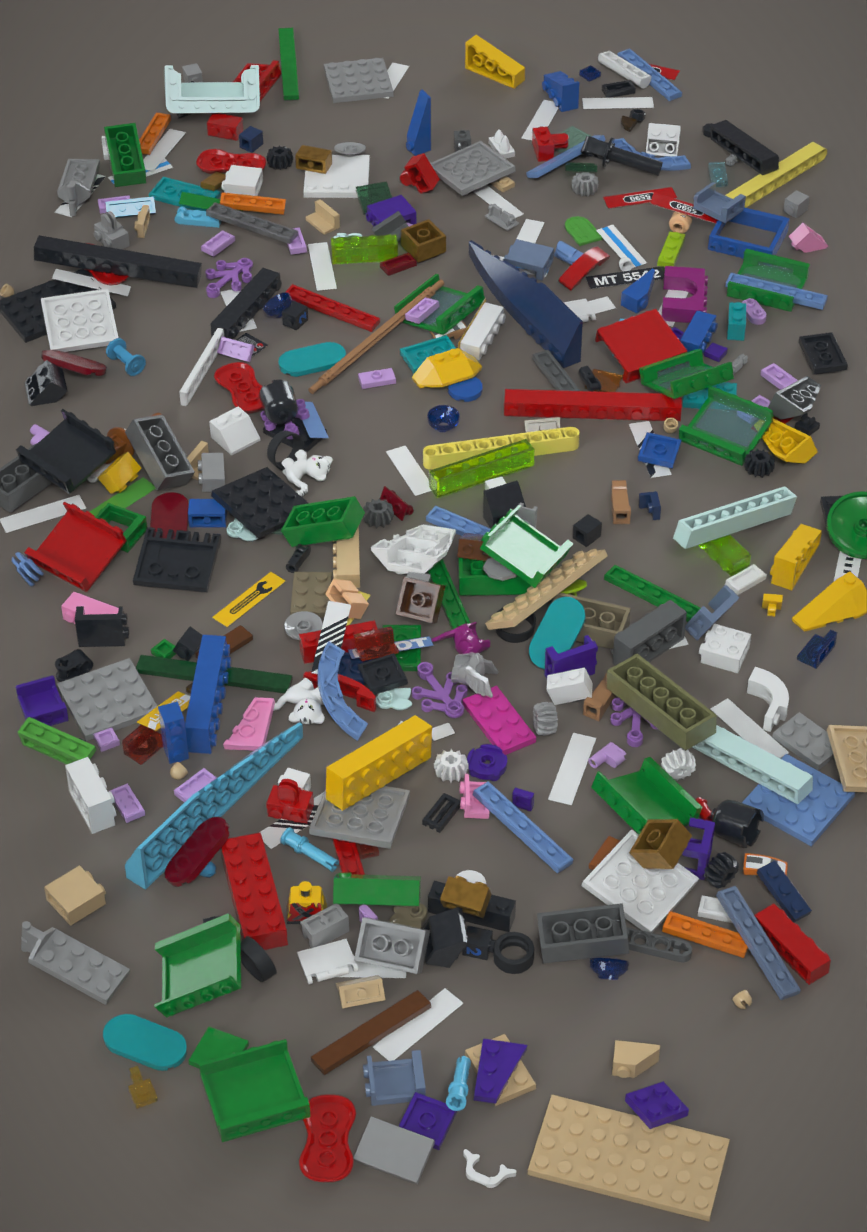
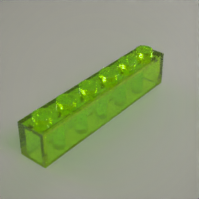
M527 439L430 470L429 488L438 498L483 483L486 480L534 466L535 449Z

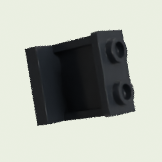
M76 606L75 626L78 646H125L126 638H129V627H125L128 623L127 613L123 611V606H119L118 614L86 615L84 606Z

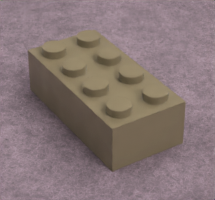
M564 593L557 594L553 599L555 601L561 597H572L582 604L586 620L576 640L578 642L584 643V636L589 635L592 641L596 642L597 646L614 649V636L630 625L631 608Z

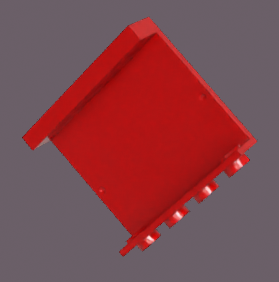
M657 309L631 316L628 319L617 321L608 326H603L597 329L595 342H605L623 367L624 374L622 379L626 384L641 379L640 367L688 352Z
M63 502L67 510L65 515L36 551L28 547L24 553L38 567L87 592L127 540L123 535V530L118 526L113 527L104 519L95 518L92 513L82 511L75 504L70 505Z

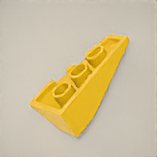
M774 418L772 424L762 437L774 456L786 462L806 463L818 453L811 436ZM760 420L754 425L757 432L763 426L764 421Z

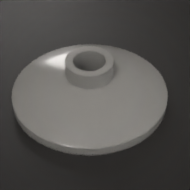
M345 142L335 145L334 150L344 155H356L364 152L366 146L361 143Z
M301 611L290 615L286 619L284 629L288 636L299 640V634L319 631L322 629L323 623L321 618L315 613Z

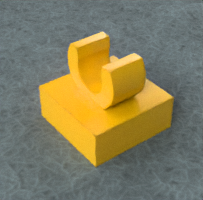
M763 594L762 608L768 609L767 616L775 617L776 610H781L783 595Z

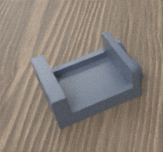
M712 182L697 192L693 198L694 209L726 223L744 210L746 196L739 194L734 199L717 192L715 190L716 183Z
M516 239L515 243L510 246L508 255H505L503 260L516 267L536 271V279L543 281L553 263L554 248Z
M725 585L708 603L715 611L711 613L703 606L685 625V629L698 641L733 606L739 597L732 589Z
M421 1050L412 1051V1059L372 1062V1057L367 1056V1064L363 1065L364 1078L369 1079V1083H365L366 1097H371V1106L411 1102L415 1092L425 1095Z

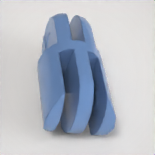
M559 241L554 256L572 265L584 253L563 241Z
M20 552L15 553L18 559L12 557L11 561L17 567V572L29 586H34L35 583L29 576L33 580L38 581L40 577L35 572L41 576L44 573L32 559H28Z

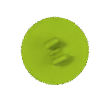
M576 580L560 593H572L571 595L577 596V591L584 589L587 586V582L585 580Z

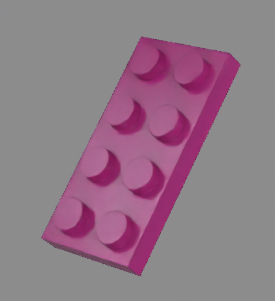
M498 686L491 688L492 698L478 693L462 699L464 708L491 744L500 747L503 754L507 755L536 743V736Z

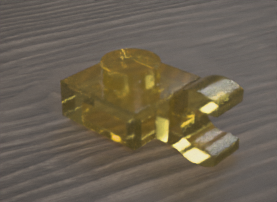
M138 1066L129 1068L133 1085L128 1086L136 1109L157 1102L158 1098L150 1078L143 1081Z

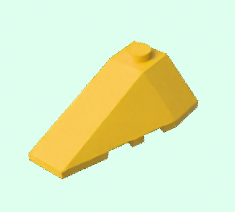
M848 572L836 579L793 616L792 621L805 632L824 627L827 623L843 622L846 618H860L867 613L866 587L853 573Z

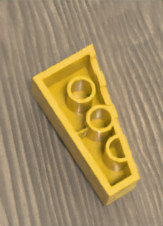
M474 35L465 42L466 69L514 89L525 81L524 66L478 35Z
M800 524L793 531L791 537L774 556V564L770 570V575H772L771 584L793 590L820 545L821 530Z

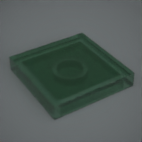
M567 162L565 171L597 172L598 165L597 163Z
M387 181L357 186L355 190L363 215L367 213V205L392 198Z

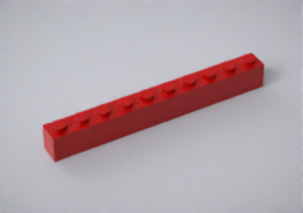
M505 389L504 416L665 421L667 418H674L677 421H681L682 397L673 399L660 393Z

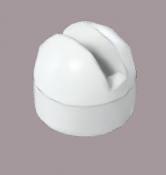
M623 257L619 261V267L623 272L630 271L633 268V263L630 258Z

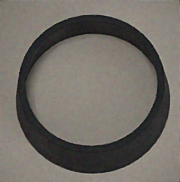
M286 430L277 433L270 441L267 449L269 461L280 470H284L285 467L282 465V461H275V454L278 446L285 438L292 436L294 441L292 451L287 458H291L295 462L297 461L295 453L299 450H304L303 438L296 433Z
M532 613L525 619L532 626L526 632L513 634L505 632L500 628L496 629V633L502 640L510 643L524 642L534 633L536 616Z
M246 936L241 942V962L255 979L264 982L277 974L275 965L265 950L254 939Z

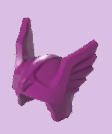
M477 622L465 623L432 638V642L454 638L455 649L459 654L481 653L487 650L491 643L488 639L478 638L476 632Z

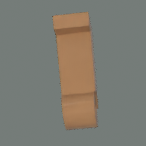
M612 480L611 503L613 524H630L631 508L629 506L626 480ZM623 514L626 517L624 519H619L616 517V515Z
M607 673L592 693V698L587 696L584 701L583 715L597 721L601 720L616 696L607 689ZM590 709H597V713H592Z

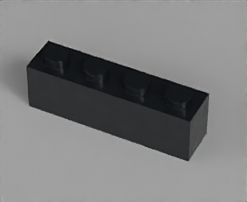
M433 882L428 894V913L439 914L451 910L450 908L443 907L440 901L446 883ZM491 895L484 918L464 912L463 917L469 923L510 932L515 919L516 900Z

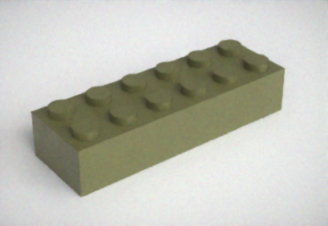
M635 654L607 670V689L685 751L716 733L717 715L639 654Z

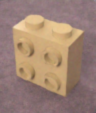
M80 865L44 887L47 901L70 926L106 904L104 896L106 891L100 883L97 884L89 871L85 872Z

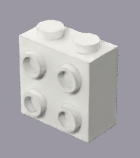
M231 165L229 171L226 172L225 181L223 180L222 190H224V193L258 196L263 183L262 168Z
M714 624L711 631L708 630L706 633V642L700 646L701 663L738 673L750 648L751 634Z

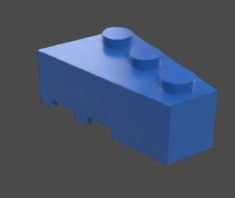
M561 71L545 74L542 88L548 93L549 98L554 101L555 106L561 112L578 109L580 82H574L573 78H568V75Z

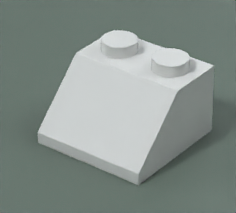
M239 406L209 421L211 438L231 456L260 441V436L249 415Z

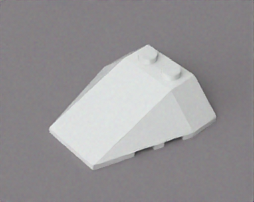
M423 524L407 530L406 535L400 537L399 534L394 535L390 541L386 539L380 540L371 547V551L388 571L396 572V574H408V572L425 574L447 555L456 530Z

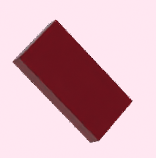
M409 252L380 262V268L387 276L417 266V261Z

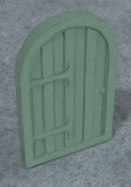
M571 126L562 132L569 136L568 147L554 150L565 152L585 141L586 136L591 135Z

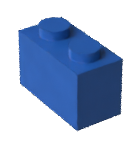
M189 499V527H226L227 510L215 499Z

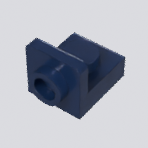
M657 491L639 493V508H647L648 513L652 514L653 520H660L661 505Z

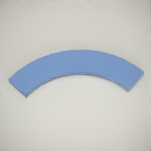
M624 138L614 140L615 147L663 162L661 170L691 169V164L685 155L656 158L652 154L637 152Z
M328 641L318 665L317 678L320 695L333 720L348 735L358 741L368 723L348 707L343 699L338 682V671L345 651Z

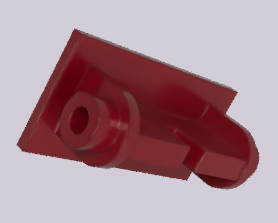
M384 486L380 500H387L388 503L392 504L394 515L401 521H403L405 515H412L414 512L413 506L403 501L394 490Z

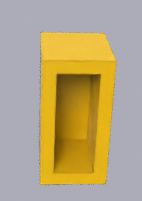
M126 452L119 456L97 478L110 494L116 491L120 493L127 487L126 483L128 481L132 482L138 477L137 473L142 468L131 454Z

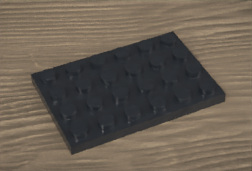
M80 269L73 272L76 274L93 277L85 269ZM54 279L2 298L0 300V313L24 342L27 343L47 335L41 298L99 289ZM110 297L112 309H115L116 302Z

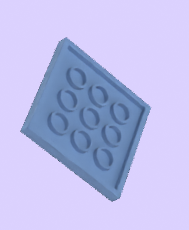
M785 754L782 760L813 776V790L799 804H796L758 784L742 803L761 809L764 813V821L812 847L855 797V792H844L842 783Z

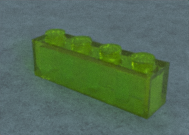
M397 235L331 238L332 264L381 262L397 257Z
M730 534L699 544V547L731 577L750 567L751 554Z

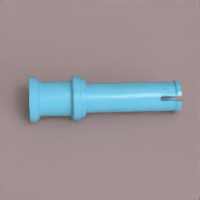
M291 827L287 828L282 834L281 844H287L298 854H305L331 872L337 869V866L334 864L339 865V860L309 843L307 837H301Z
M466 1056L457 1059L454 1080L448 1088L449 1095L446 1098V1105L454 1111L464 1109L467 1102L466 1096L468 1095L469 1088L466 1083L471 1060Z

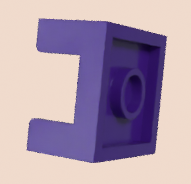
M690 817V827L704 829L705 831L702 840L691 838L682 853L683 856L698 859L697 869L684 868L697 876L699 880H705L704 870L710 860L715 822Z

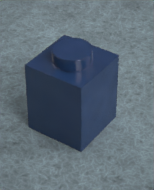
M249 126L239 134L240 148L253 153L264 144L262 130Z

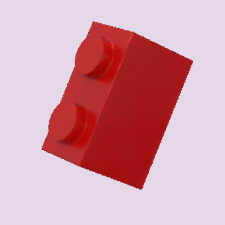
M213 113L207 121L208 136L237 141L239 134L243 132V117Z

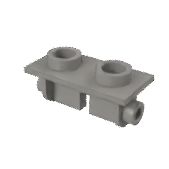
M496 204L489 205V213L485 215L487 219L507 231L519 224L513 214L505 210L502 211V208Z

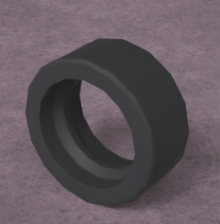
M507 932L499 936L493 947L494 963L500 970L509 974H519L527 971L534 961L535 948L533 941L525 934L519 932ZM510 946H517L524 949L527 954L521 959L512 960L504 957L501 951Z

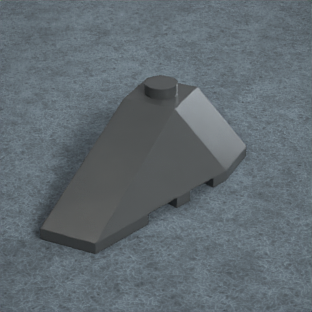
M806 376L776 392L768 408L773 410V416L779 419L803 415L812 409L821 385L809 376Z

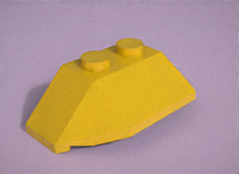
M460 348L427 357L413 374L412 379L419 388L444 387L475 377L481 371L482 365L474 356Z

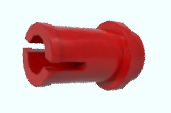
M701 797L695 799L703 807L700 817L703 820L712 821V811L707 805V800Z

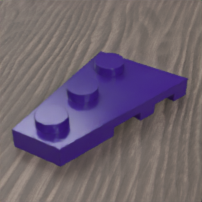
M483 1039L474 1101L497 1103L513 1071L516 1070L521 1057L527 1051V1045Z

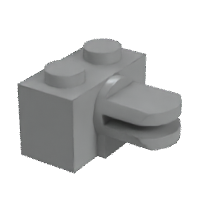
M108 211L106 214H102L101 222L94 224L96 240L100 241L105 247L117 249L129 247V234L116 221L113 212Z

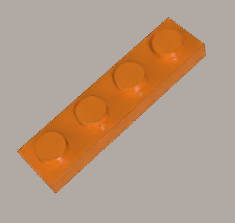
M156 112L139 139L142 154H151L170 123L171 115Z
M222 192L220 204L236 210L284 215L286 199Z
M669 911L663 925L662 932L735 956L745 958L748 950L739 933Z

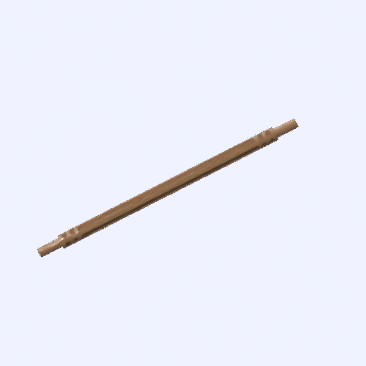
M440 279L433 286L426 288L320 376L319 380L309 388V392L314 394L322 386H326L403 322L406 319L405 314L425 297H433L435 292L444 285V281Z

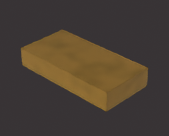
M215 172L201 181V187L211 191L217 190L222 186L223 180L225 181L226 174Z

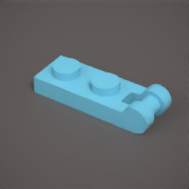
M185 207L178 208L174 219L177 224L219 228L221 220L206 216V211L187 210Z

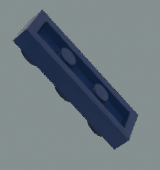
M775 860L757 870L760 879L793 923L811 913L810 907Z

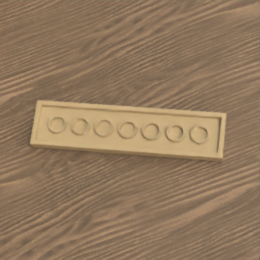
M592 549L585 553L579 551L573 554L572 559L564 561L560 568L554 569L536 588L533 586L529 587L525 594L515 598L516 601L503 607L504 610L493 614L491 616L492 619L485 623L488 630L518 625L608 556L605 549L598 551L597 549Z

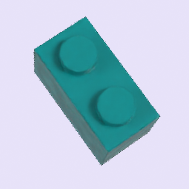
M729 302L727 340L744 341L746 303Z

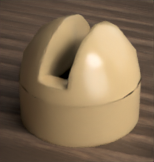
M8 284L3 285L0 290V296L5 298L14 295V288Z
M667 418L664 421V430L667 433H674L678 428V421L674 418Z
M176 762L170 769V774L172 778L181 780L188 774V771L181 763Z
M747 990L739 992L732 999L740 1009H746L745 1005L748 1004L750 1006L752 1003V998Z

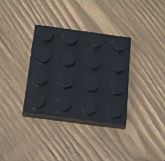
M268 467L214 489L211 493V497L257 538L283 528L294 506L309 504Z

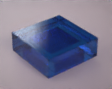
M590 65L580 70L579 75L590 82L601 77V72Z

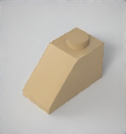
M615 1040L612 1075L621 1078L637 1077L659 1062L660 1045Z

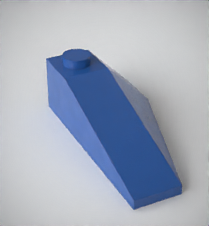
M424 90L419 92L407 133L406 148L414 156L431 151V97Z

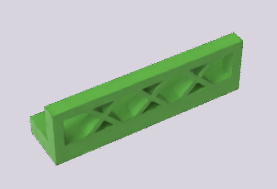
M30 717L26 719L18 731L24 746L65 764H70L86 757L91 759L96 752L94 745Z

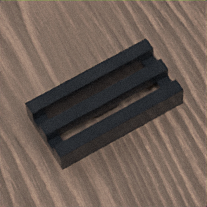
M631 80L603 84L602 92L604 91L606 98L634 94L636 88Z
M443 793L422 819V825H429L430 829L436 828V832L441 833L460 809V800ZM446 801H449L445 805V807L441 809L437 817L432 821V818L436 815V813L440 810Z

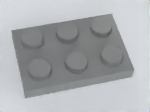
M800 712L773 732V739L816 770H820L834 758L827 731Z

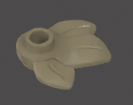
M421 903L419 906L396 905L392 908L395 914L390 917L388 922L422 928V923L427 918L428 910Z

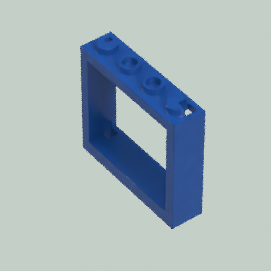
M744 207V210L729 220V222L775 232L776 235L770 247L719 236L726 223L718 220L709 236L708 250L744 258L746 249L776 255L788 232L790 218Z

